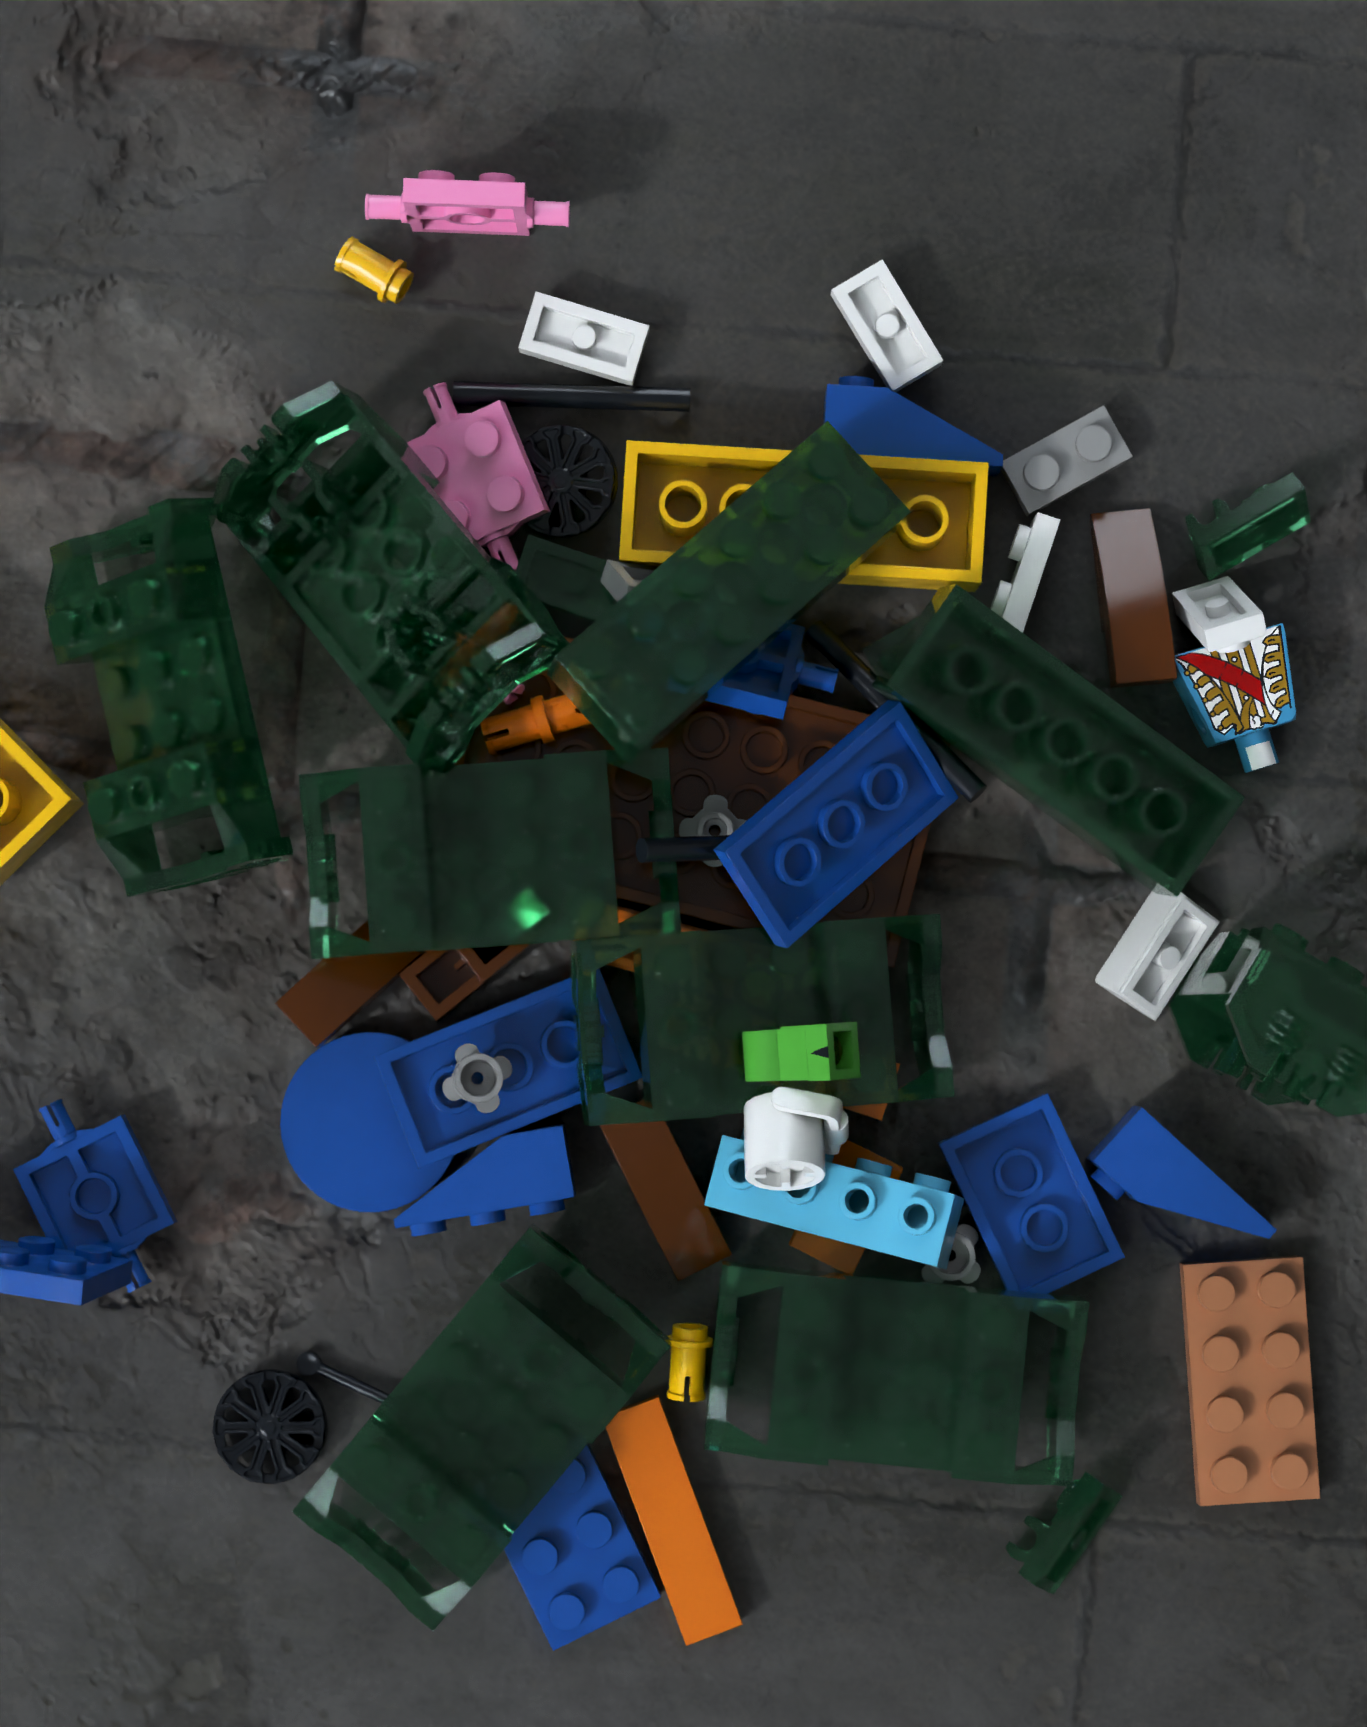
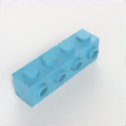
M744 1128L740 1139L722 1135L704 1206L947 1270L964 1198L949 1193L951 1181L915 1173L912 1184L890 1178L892 1166L857 1158L854 1169L832 1163L834 1155L825 1154L826 1175L823 1181L815 1186L791 1191L758 1188L748 1183L745 1178Z

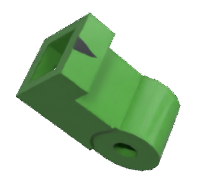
M857 1022L784 1026L781 1029L742 1032L746 1082L832 1081L861 1078ZM833 1035L838 1038L842 1047V1056L837 1065L835 1064Z

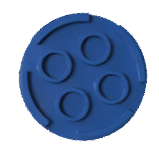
M380 1032L355 1033L340 1037L312 1053L298 1068L288 1085L282 1103L280 1119L281 1138L285 1153L300 1180L317 1196L333 1205L358 1212H382L407 1205L429 1191L441 1179L455 1156L452 1155L420 1169L416 1165L373 1057L410 1042L406 1038Z

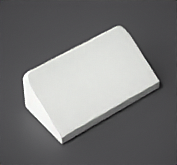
M1161 883L1157 884L1097 974L1095 981L1119 999L1156 1021L1220 921L1183 893Z

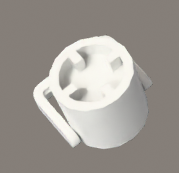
M778 1087L773 1092L764 1093L748 1100L744 1106L745 1178L748 1183L768 1190L791 1191L815 1186L823 1181L826 1175L825 1154H839L841 1144H844L849 1137L848 1115L843 1110L842 1100L831 1095L789 1087Z

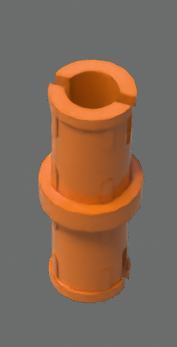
M594 683L589 685V687L544 700L543 695L530 698V705L494 716L480 718L483 736L504 729L509 731L487 738L488 740L485 743L490 755L542 739L544 744L556 741L555 734L598 721H606L602 703L581 710L577 709V707L599 701L600 695L596 684Z

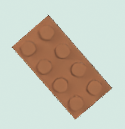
M1294 1255L1179 1263L1196 1503L1199 1506L1320 1499L1303 1257Z

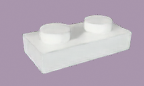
M883 259L831 289V297L886 388L898 392L942 365L944 360Z
M536 291L518 348L519 353L633 386L650 326Z
M1037 512L1031 521L1030 527L1019 524L1008 558L1018 561L1011 583L1000 580L989 614L999 617L994 633L1015 640L1023 633L1060 519Z
M1229 576L1172 593L1176 615L1209 653L1213 651L1220 653L1235 652L1247 647L1250 640L1267 635L1263 612Z

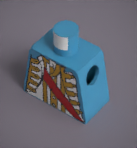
M1283 623L1267 627L1266 636L1250 640L1247 647L1235 652L1220 653L1213 651L1209 653L1205 647L1175 655L1177 679L1172 682L1204 744L1209 748L1235 740L1245 773L1279 763L1269 729L1296 720L1291 670Z

